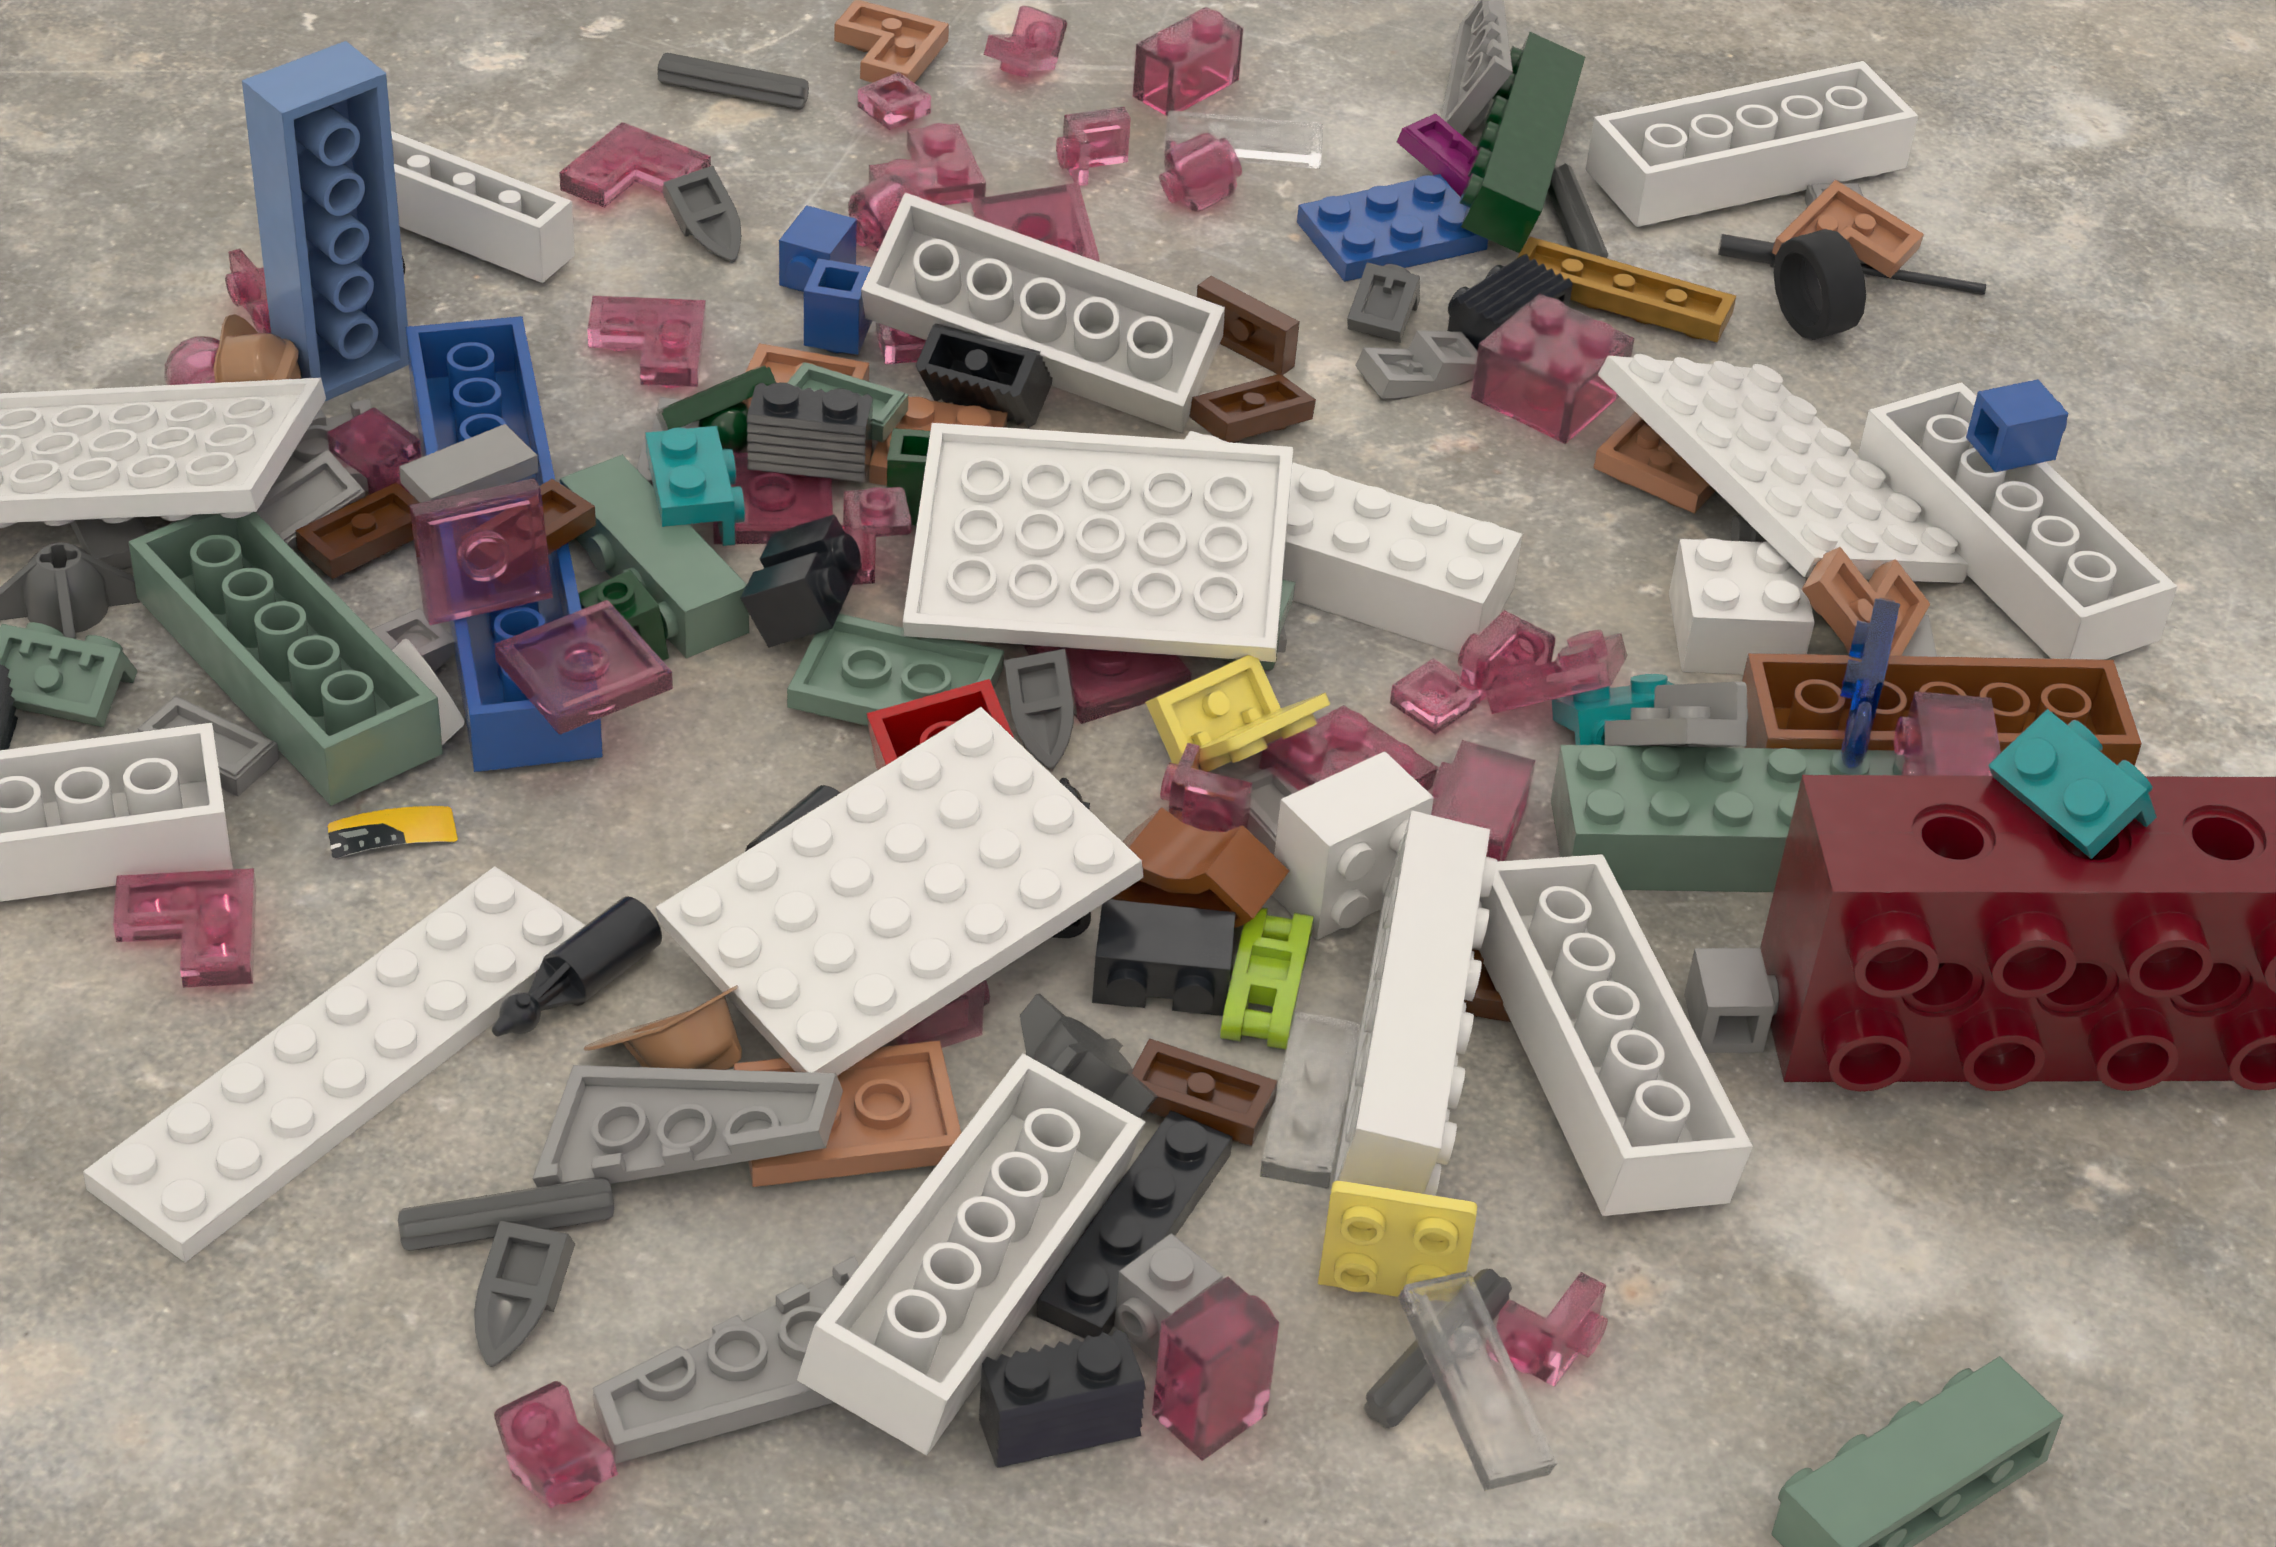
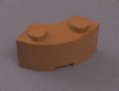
M1161 807L1130 832L1122 841L1142 860L1143 878L1112 897V899L1236 912L1234 928H1237L1254 919L1289 873V870L1243 825L1227 832L1203 831L1181 822Z

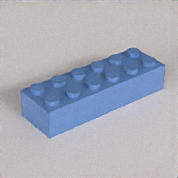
M347 41L242 80L271 334L294 343L299 351L297 361L301 371V379L321 378L326 396L325 401L409 365L405 327H408L387 75L385 71Z

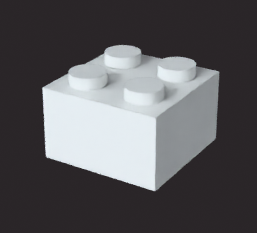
M1714 538L1679 540L1669 589V598L1682 672L1743 675L1748 653L1807 654L1815 622L1810 601L1801 590L1806 582V578L1768 541H1724Z
M1384 751L1282 798L1274 856L1289 870V873L1273 892L1272 896L1292 916L1294 913L1314 916L1311 935L1316 940L1341 928H1350L1364 917L1381 910L1384 892L1411 810L1431 815L1434 797Z

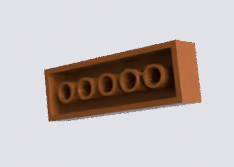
M1748 653L1742 682H1745L1747 685L1748 720L1745 748L1937 751L1943 775L1975 776L1977 765H1989L2047 709L2067 725L2072 720H2077L2087 727L2101 743L2103 749L2100 752L2116 765L2122 760H2126L2135 766L2142 745L2114 660Z

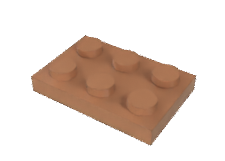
M940 1040L881 1047L837 1075L843 1093L826 1148L748 1161L752 1186H767L937 1165L961 1134ZM783 1058L734 1063V1070L795 1072Z

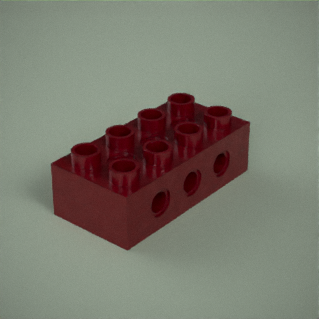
M1802 775L1760 946L1767 975H1774L1778 982V1010L1772 1017L1770 1027L1783 1081L1835 1082L1844 1089L1858 1092L1882 1089L1895 1082H1969L1976 1088L1986 1091L2010 1090L2028 1082L2102 1081L2106 1086L2121 1091L2141 1090L2154 1086L2161 1081H2234L2239 1086L2249 1090L2276 1089V777L2145 776L2153 787L2149 796L2157 818L2147 827L2134 818L2091 859L1994 779L1993 776Z

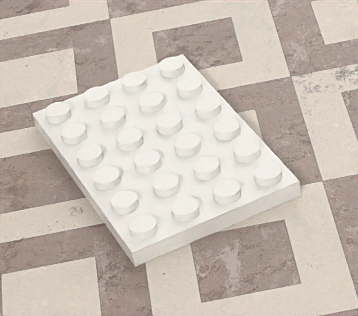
M1635 354L1633 358L1607 356L1598 376L1803 577L1810 576L1817 562L1823 558V554L1841 547L1866 580H1870L1878 567L1894 559L1899 562L1912 581L1963 583L1965 580L1968 563L1955 551L1958 545L1957 540L1948 532L1929 526L1919 516L1922 511L1920 505L1903 494L1895 493L1884 482L1886 478L1885 473L1876 465L1861 460L1849 448L1851 446L1850 440L1842 433L1828 428L1815 416L1817 413L1815 407L1806 400L1789 392L1782 385L1783 378L1773 369L1761 364H1754L1752 368L1738 367L1723 361H1715L1713 364L1694 363L1681 357L1675 358L1674 361L1655 360L1643 354Z
M304 378L0 393V528L11 526L17 522L43 521L44 524L49 526H60L83 519H102L106 523H121L134 517L161 516L164 520L177 521L197 514L220 513L225 518H239L252 512H257L326 400L322 379Z
M932 423L903 617L904 636L1240 659L1251 655L1260 661L1276 662L1293 447Z
M980 707L656 906L659 924L722 992L738 985L739 988L727 994L726 997L795 1072L836 1073V1075H839L1142 879L1143 867L1142 860Z

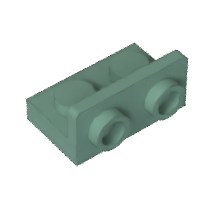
M35 622L27 623L26 628L1 624L0 665L9 669L7 677L11 679L9 687L13 689L11 696L15 698L13 706L17 709L104 727L120 681L134 683L138 672L124 654L123 647L111 639L97 635H87L85 641L64 637L57 629Z

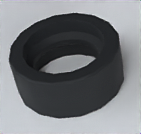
M1828 229L1794 237L1782 243L1775 256L1773 274L1777 299L1789 325L1801 337L1811 340L1844 332L1857 326L1865 310L1866 286L1859 258L1851 244L1840 233Z

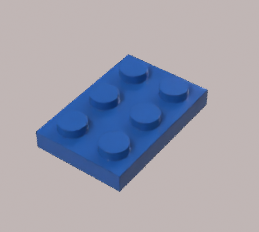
M1441 174L1421 176L1414 180L1387 186H1374L1368 190L1340 196H1328L1321 200L1298 205L1297 223L1344 282L1362 278L1367 262L1380 266L1394 264L1408 268L1487 250L1489 241L1461 227L1467 207L1459 203V195Z

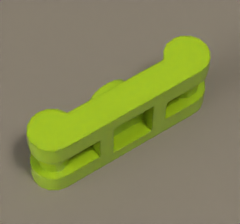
M1262 907L1254 919L1244 924L1224 1008L1220 1032L1221 1039L1240 1042L1243 1035L1266 1039L1267 1047L1288 1049L1293 1017L1311 940L1314 916L1294 913L1293 919L1268 915V908ZM1248 1003L1271 1006L1273 1011L1269 1013L1247 1009Z

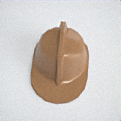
M236 314L226 316L222 324L220 343L214 363L215 383L301 379V371L297 361L299 351L290 340L282 339L270 333H258L246 319Z
M736 985L693 1010L649 1022L599 1039L586 1045L584 1050L591 1051L623 1043L642 1067L728 1070L734 1066V1063H739L742 1058V1048L726 1001V995L739 987Z

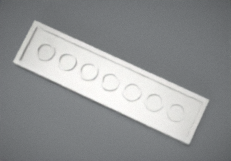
M494 866L85 1169L83 1174L87 1191L186 1263L493 1025L499 1018L502 1002L508 996L515 993L528 994L544 956L583 928L585 924Z

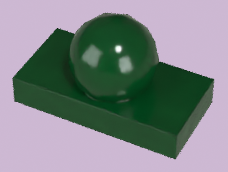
M765 365L759 366L657 410L656 416L663 431L681 428L699 420L698 427L717 426L722 450L732 449L733 454L739 453L748 447L747 415L749 406L743 401L753 397L756 385L763 382L768 386L776 383L770 367Z

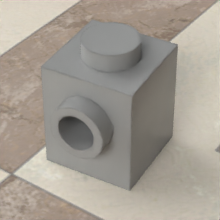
M1695 948L1684 996L1692 1029L1704 1052H1764L1772 1017L1778 1010L1779 989L1776 977L1766 973L1761 949Z
M1171 1233L1119 1271L1114 1327L1125 1332L1130 1341L1166 1370L1217 1331L1223 1275Z

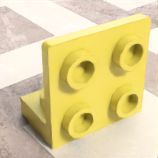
M1334 1181L1330 1194L1318 1284L1339 1287L1352 1292H1370L1414 1299L1421 1303L1448 1305L1464 1286L1476 1222L1477 1204L1459 1199L1345 1181Z

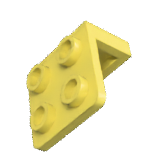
M1251 655L1234 660L1145 702L1175 770L1177 771L1199 763L1203 773L1214 770L1231 761L1235 763L1268 748L1266 744L1281 737L1282 739L1288 738L1316 725L1317 721L1313 713L1330 705L1326 693H1322L1280 708L1260 660Z

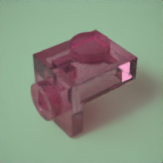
M1021 6L1013 33L989 35L983 55L1001 61L999 67L1001 70L1021 77H1029L1030 71L1055 70L1067 28V21L1031 6Z
M1125 107L1064 115L1063 137H1058L1056 140V154L1060 167L1068 170L1076 186L1088 185L1089 168L1128 162L1131 117Z
M375 407L327 432L329 451L367 478L369 495L395 482L408 491L401 484L399 466L422 457L419 438Z
M873 487L866 490L844 491L843 525L841 526L845 534H850L855 539L859 547L862 563L852 585L875 583L876 537L908 535L911 533V518L903 488Z
M1504 610L1479 635L1473 633L1463 644L1458 656V665L1462 667L1458 694L1479 704L1510 673L1537 686H1541L1549 678L1556 641L1555 636Z
M1187 743L1179 764L1169 762L1163 777L1160 798L1169 801V813L1181 822L1203 831L1227 832L1242 825L1248 829L1253 783L1199 770L1201 745Z
M1580 1272L1547 1318L1513 1300H1508L1499 1312L1492 1348L1493 1353L1507 1361L1516 1370L1532 1374L1555 1387L1579 1354L1588 1358L1599 1345L1608 1323V1319L1600 1315L1607 1285Z
M553 1381L495 1411L494 1419L512 1476L549 1508L558 1504H567L581 1500L592 1492L594 1486L618 1475L611 1448L578 1423L569 1390L560 1381Z

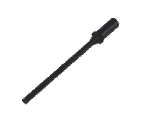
M1721 234L1718 255L1768 263L1770 267H1773L1776 255L1772 253L1775 242ZM1860 263L1863 274L1889 278L1870 265ZM1900 269L1889 278L1983 295L1986 291V284Z

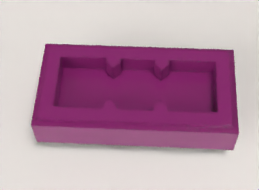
M1435 113L1402 128L1396 142L1431 171L1433 175L1441 174L1461 197L1470 178L1468 177L1469 170L1478 152L1476 147Z

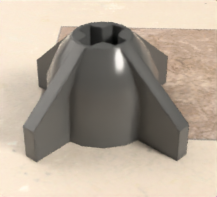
M54 543L39 550L29 560L28 564L0 587V620L27 617L29 622L50 626L60 631L64 637L77 639L76 633L86 631L100 623L107 614L108 607L141 602L137 599L133 575L91 556L78 546L69 543Z
M1036 994L1020 1014L1027 1056L1138 1118H1142L1158 1096L1132 1074L1133 1070L1130 1063L1119 1052L1123 1045L1115 1038L1104 1039L1082 1022L1065 1016L1041 994Z

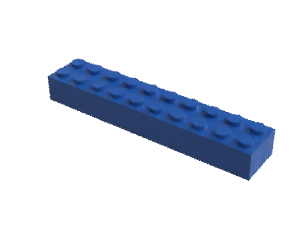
M523 317L405 327L410 385L422 457L504 424L538 455L537 473L432 515L451 634L454 639V653L474 772L601 758L603 754L600 698L568 543L506 582H502L461 554L459 536L461 533L550 479L555 480Z

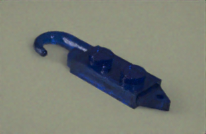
M1881 597L1879 599L1875 598L1870 622L1859 620L1856 622L1849 657L1860 659V662L1848 659L1840 697L1852 699L1841 750V759L1848 768L1855 769L1860 767L1867 755L1900 604L1895 603L1894 600Z

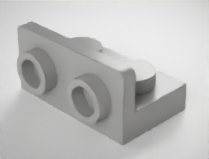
M1745 682L1658 685L1655 688L1654 708H1631V720L1605 721V745L1665 747L1746 746L1748 720L1747 685Z

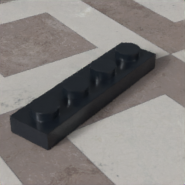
M1170 1110L1039 1296L1037 1318L1084 1339L1088 1335L1092 1337L1100 1336L1102 1332L1109 1334L1115 1323L1119 1271L1169 1234L1177 1235L1230 1157L1233 1137Z

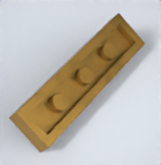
M1529 237L1517 256L1519 258L1527 254L1530 260L1536 259L1538 265L1544 263L1547 270L1552 268L1555 275L1561 273L1564 280L1570 278L1573 284L1570 300L1580 302L1588 308L1604 309L1628 316L1640 323L1655 324L1679 331L1691 338L1706 339L1718 343L1734 311L1736 295L1535 237Z

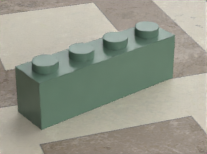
M623 454L560 478V484L595 506L596 525L575 539L588 552L592 563L600 572L606 571L611 578L628 570L634 573L659 605L665 639H668L686 659L749 633V613L740 599L747 584L690 524L662 527L654 487Z
M2001 1356L1975 1372L1970 1368H1966L1953 1376L1944 1386L1941 1393L1923 1404L1918 1401L1908 1403L1894 1415L1886 1427L1870 1437H1867L1865 1434H1859L1850 1439L1838 1451L1834 1459L1813 1471L1808 1467L1795 1473L1779 1492L1778 1500L1781 1503L1771 1535L1783 1547H1913L2046 1462L2064 1415Z

